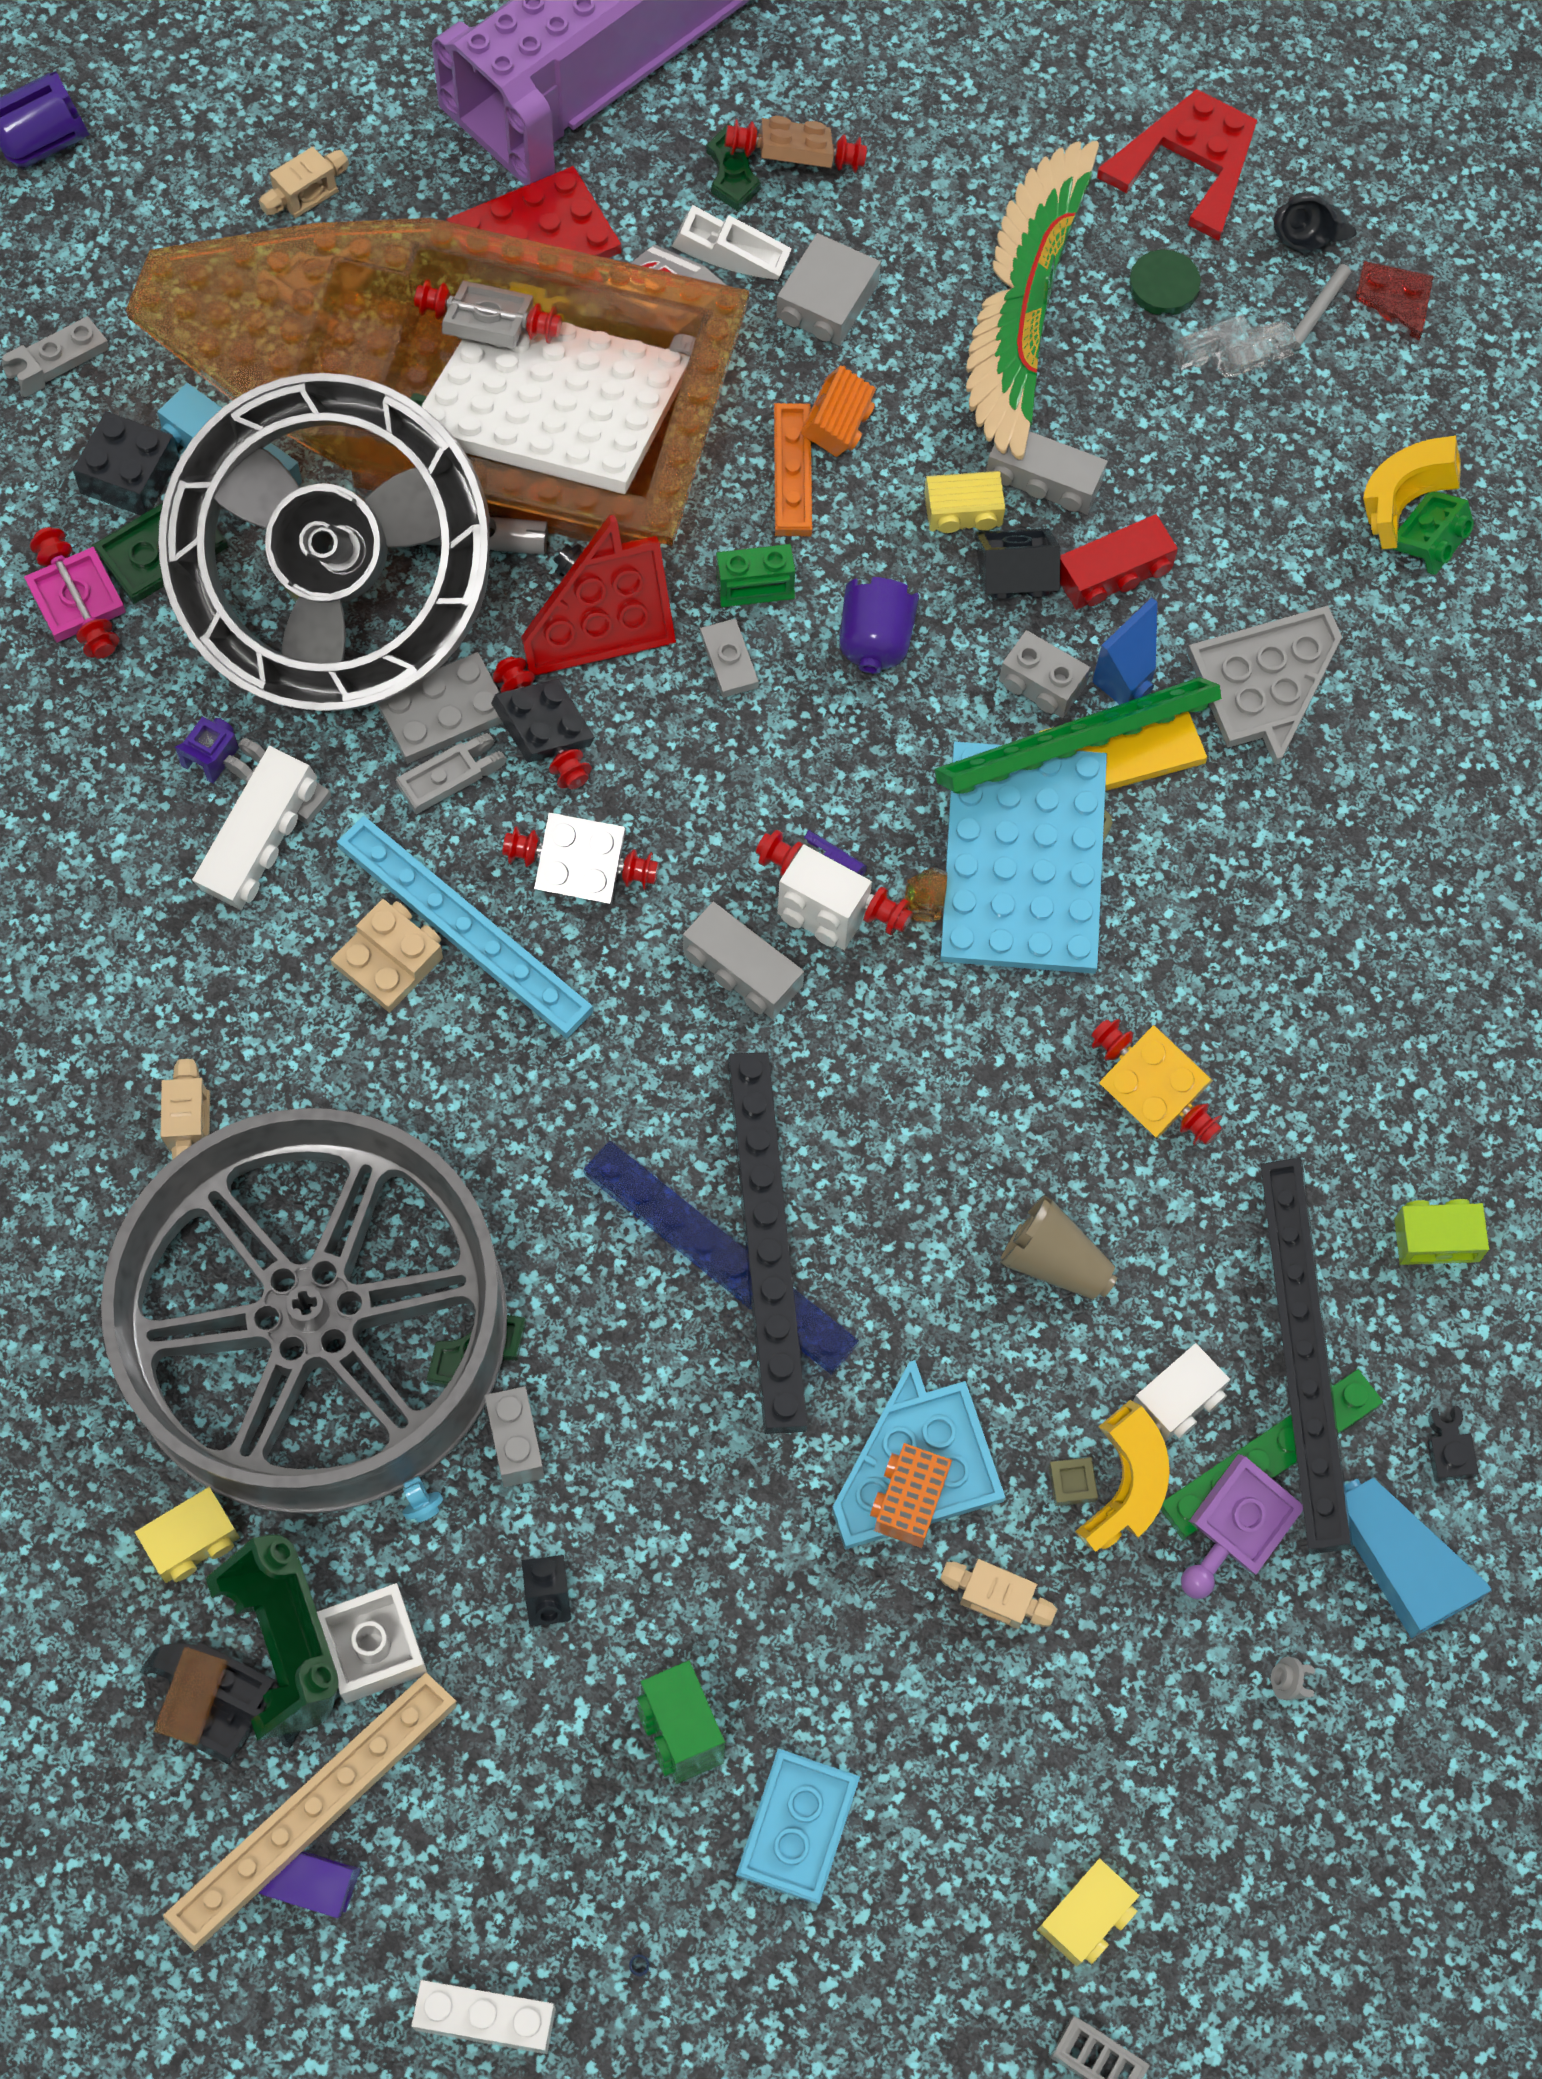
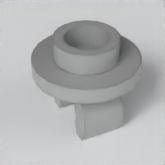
M1287 1656L1282 1658L1271 1672V1684L1275 1695L1283 1700L1313 1697L1314 1691L1305 1689L1303 1682L1304 1676L1315 1674V1668L1308 1664L1302 1665L1294 1657Z

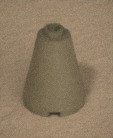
M1043 1195L1028 1211L1030 1216L1023 1225L1019 1224L1001 1255L1002 1260L1000 1263L1007 1268L1094 1300L1098 1295L1106 1297L1117 1281V1277L1113 1275L1115 1265L1052 1199Z

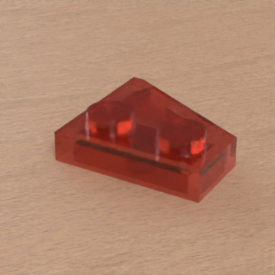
M1364 261L1355 298L1367 307L1376 309L1380 316L1392 323L1396 319L1411 330L1409 336L1420 340L1434 276Z

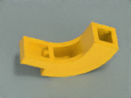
M1456 436L1430 439L1408 446L1385 460L1370 477L1363 499L1373 535H1379L1382 549L1397 548L1399 517L1409 502L1429 492L1460 488L1461 461Z
M1129 1400L1098 1426L1119 1454L1122 1464V1478L1119 1489L1112 1500L1075 1531L1081 1540L1095 1552L1100 1548L1107 1549L1115 1544L1122 1535L1120 1531L1124 1528L1135 1536L1140 1537L1156 1518L1167 1493L1169 1458L1164 1439L1145 1409L1132 1400Z

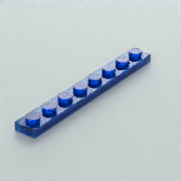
M609 1141L583 1169L584 1175L752 1310L746 1249L613 1142ZM793 1288L799 1348L828 1373L833 1375L858 1346L859 1340Z

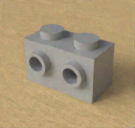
M1026 630L1003 661L999 682L1003 683L1010 692L1016 695L1022 694L1034 701L1042 711L1049 714L1054 713L1064 718L1086 687L1091 667Z

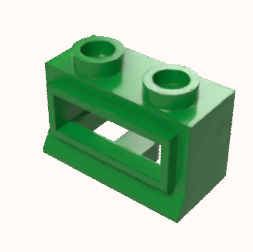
M791 544L716 552V579L721 608L795 599V566ZM783 582L785 583V584H777V585L764 586V585H766V584H775V583H783ZM748 587V588L733 589V590H731V588Z

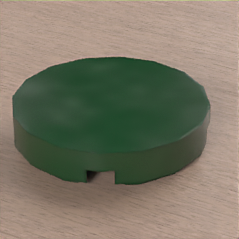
M1166 249L1150 251L1139 257L1132 267L1129 280L1130 293L1135 302L1144 310L1157 315H1161L1162 312H1171L1170 315H1176L1189 309L1198 297L1201 283L1199 270L1190 258L1177 251Z

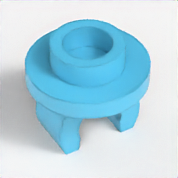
M419 1475L403 1483L405 1487L403 1491L410 1503L402 1511L405 1519H416L417 1522H423L439 1512L438 1505L443 1501L441 1493L432 1492L427 1494Z

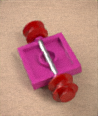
M51 527L39 530L30 542V549L37 554V563L45 568L24 576V579L56 643L76 635L77 641L85 644L83 652L87 657L102 659L110 656L119 643V637L116 633L111 632L112 623L109 620L126 613L94 547L70 556L72 546L65 541L66 535L63 530Z

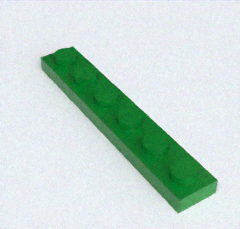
M1359 1369L1332 1386L1338 1435L1383 1404V1400ZM1292 1415L1164 1500L1160 1510L1183 1541L1199 1531L1189 1520L1238 1454L1247 1457L1272 1479H1275L1297 1464Z

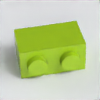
M1467 1199L1450 1200L1445 1205H1430L1425 1200L1411 1201L1402 1206L1394 1218L1400 1265L1480 1262L1489 1251L1483 1203L1470 1204V1201Z

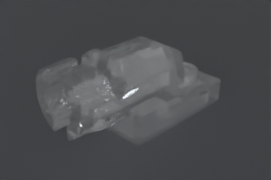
M1242 314L1179 338L1174 360L1179 369L1183 370L1191 366H1202L1213 358L1224 377L1230 378L1256 368L1266 367L1268 359H1271L1273 362H1279L1291 357L1294 354L1291 349L1296 347V338L1291 327L1284 320L1251 328Z

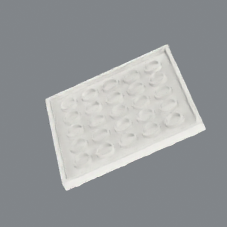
M562 322L558 338L552 337L549 344L546 343L545 335L537 334L535 339L531 340L526 328H523L514 349L496 347L489 343L470 339H462L421 407L446 427L465 453L626 494L691 368V357L686 354L670 351V349L647 345L638 340H627L609 335L606 332L576 327L567 322Z

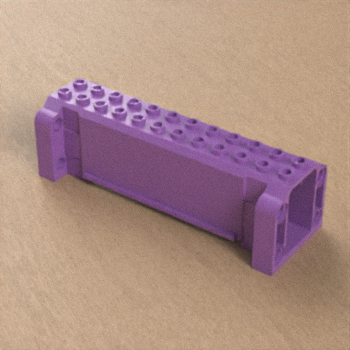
M509 0L475 27H468L465 23L458 21L432 40L439 107L526 186L555 174L553 143L564 136V129L569 126L572 130H575L750 0Z

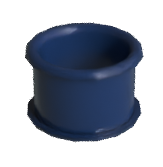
M635 1955L629 1963L630 1971L635 1976H644L649 1970L648 1959L644 1955ZM637 1958H642L647 1963L645 1971L641 1973H636L632 1969V1963Z

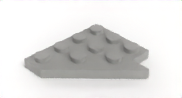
M1329 606L1189 645L1187 654L1197 677L1220 685L1222 699L1209 703L1227 748L1263 738L1274 765L1281 763L1342 638Z

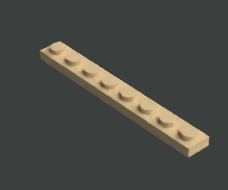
M425 1673L174 1904L163 1915L164 1921L196 1952L456 1708V1700L429 1674Z

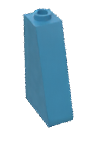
M1372 1478L1363 1484L1360 1483L1359 1479H1355L1345 1485L1353 1545L1411 1639L1480 1601L1492 1591L1483 1578L1376 1479Z

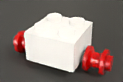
M775 830L771 835L765 833L756 848V854L760 855L758 860L760 865L765 867L773 862L781 867L780 876L782 878L779 881L777 914L781 915L782 920L794 928L802 927L812 932L824 945L829 947L837 946L845 951L863 921L870 924L877 919L885 923V933L890 936L896 930L902 933L910 922L913 912L908 910L910 901L904 898L900 902L895 903L887 898L888 889L880 887L875 895H870L872 881L799 841L790 846L783 842V832Z

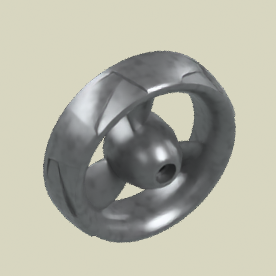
M331 373L301 374L260 385L242 394L218 411L193 437L171 475L164 496L158 539L160 567L170 605L180 626L201 655L223 676L248 692L277 704L317 711L351 710L379 703L408 689L436 671L460 646L481 609L487 589L490 516L480 480L471 461L446 427L427 410L407 396L368 379ZM328 425L348 426L371 432L386 439L403 452L415 465V468L405 470L386 480L364 499L346 488L333 484H312L299 488L286 467L269 451L265 450L264 447L274 440L300 429ZM221 507L246 522L267 529L265 549L269 565L277 579L288 590L299 596L286 625L282 642V654L264 644L245 627L229 605L223 592L215 558L216 527ZM441 538V558L438 574L433 589L415 620L397 638L381 649L366 656L343 662L346 631L342 603L359 597L377 581L386 563L388 547L416 546ZM334 540L332 550L328 551L330 542Z

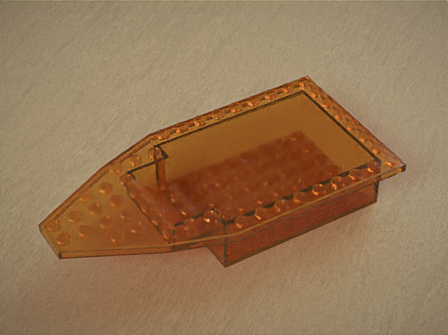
M433 218L310 223L149 250L126 308L128 318L232 401L260 385L281 378L315 373L344 374L368 379L387 386L408 398L413 393L428 396L462 339L442 333V321L445 315L440 320H437L434 311L428 310L424 316H420L419 308L414 306V297L418 285L423 286L426 279H430L432 288L436 289L443 282L446 283L450 295L454 297L463 280L533 295V307L540 303L542 311L547 313L550 312L553 306L557 307V315L562 316V322L571 323L576 327L592 331L606 332L609 335L627 340H638L644 344L663 349H669L674 336L678 334L695 337L696 340L681 387L626 494L513 467L503 462L496 463L495 460L465 453L480 480L490 517L547 521L549 533L587 542L592 540L608 516L615 515L621 543L657 536L660 543L673 546L749 301V290ZM328 425L300 429L286 434L343 469L351 470L354 487L374 491L396 474L415 468L410 459L395 445L376 434L362 429Z

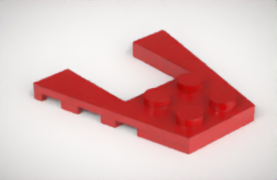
M1196 89L1101 165L1098 169L1097 178L1128 193L1160 146L1218 174L1217 179L1191 214L1188 226L1219 241L1255 131L1257 119Z

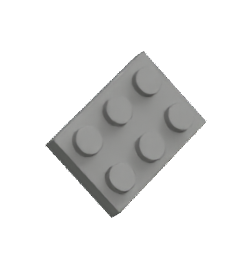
M478 652L443 666L408 689L387 700L376 703L407 764L503 723L491 704L495 694L500 692Z

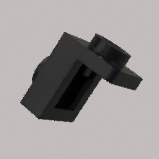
M564 1555L522 1560L529 1625L540 1626L569 1622L571 1620Z

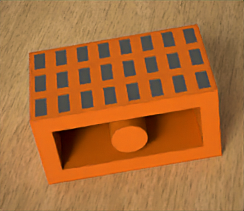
M906 1443L903 1444L900 1455L892 1453L884 1473V1477L891 1479L886 1494L877 1493L870 1516L877 1518L874 1531L922 1548L952 1460Z

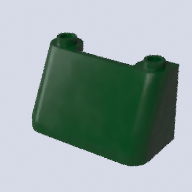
M266 1535L252 1538L205 1579L212 1598L219 1597L220 1595L231 1598L237 1604L234 1606L236 1614L252 1611L256 1613L279 1684V1688L271 1689L263 1695L265 1704L267 1703L266 1709L251 1720L257 1741L312 1729L323 1723L332 1714L339 1681L294 1545L281 1535Z

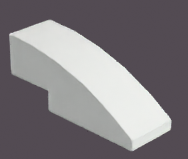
M693 205L685 216L672 245L673 248L712 265L742 274L778 280L792 249L730 215L723 222Z

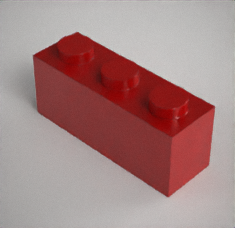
M1154 514L1060 555V585L1076 610L1086 605L1090 607L1096 606L1103 602L1107 596L1118 591L1128 592L1141 581L1150 577L1160 578L1166 575L1173 568L1178 548L1157 514Z

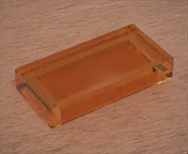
M184 1647L154 1732L198 1746L228 1661Z

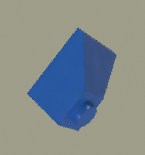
M1150 598L1101 645L1092 682L1119 705L1149 695L1154 688L1152 680L1156 669V600Z

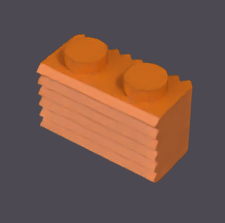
M839 366L824 380L822 388L808 415L809 417L806 419V423L800 433L835 457H838L845 450L852 451L862 436V432L858 430L861 422H865L869 418L875 407V404L871 402L876 390L875 386H870L869 382H864L863 378H858L857 374H852L851 370H846L845 366Z

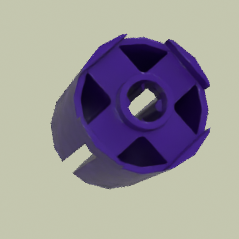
M56 71L48 73L0 97V149L7 161L18 168H28L90 135Z

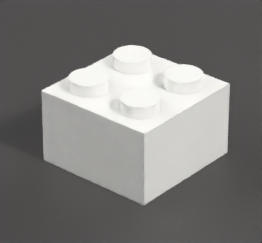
M397 1583L317 1612L338 1674V1689L346 1704L421 1677L427 1673Z

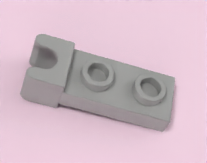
M87 316L27 348L22 345L4 354L2 357L3 370L9 379L17 376L21 396L28 397L45 388V382L109 350L108 340Z

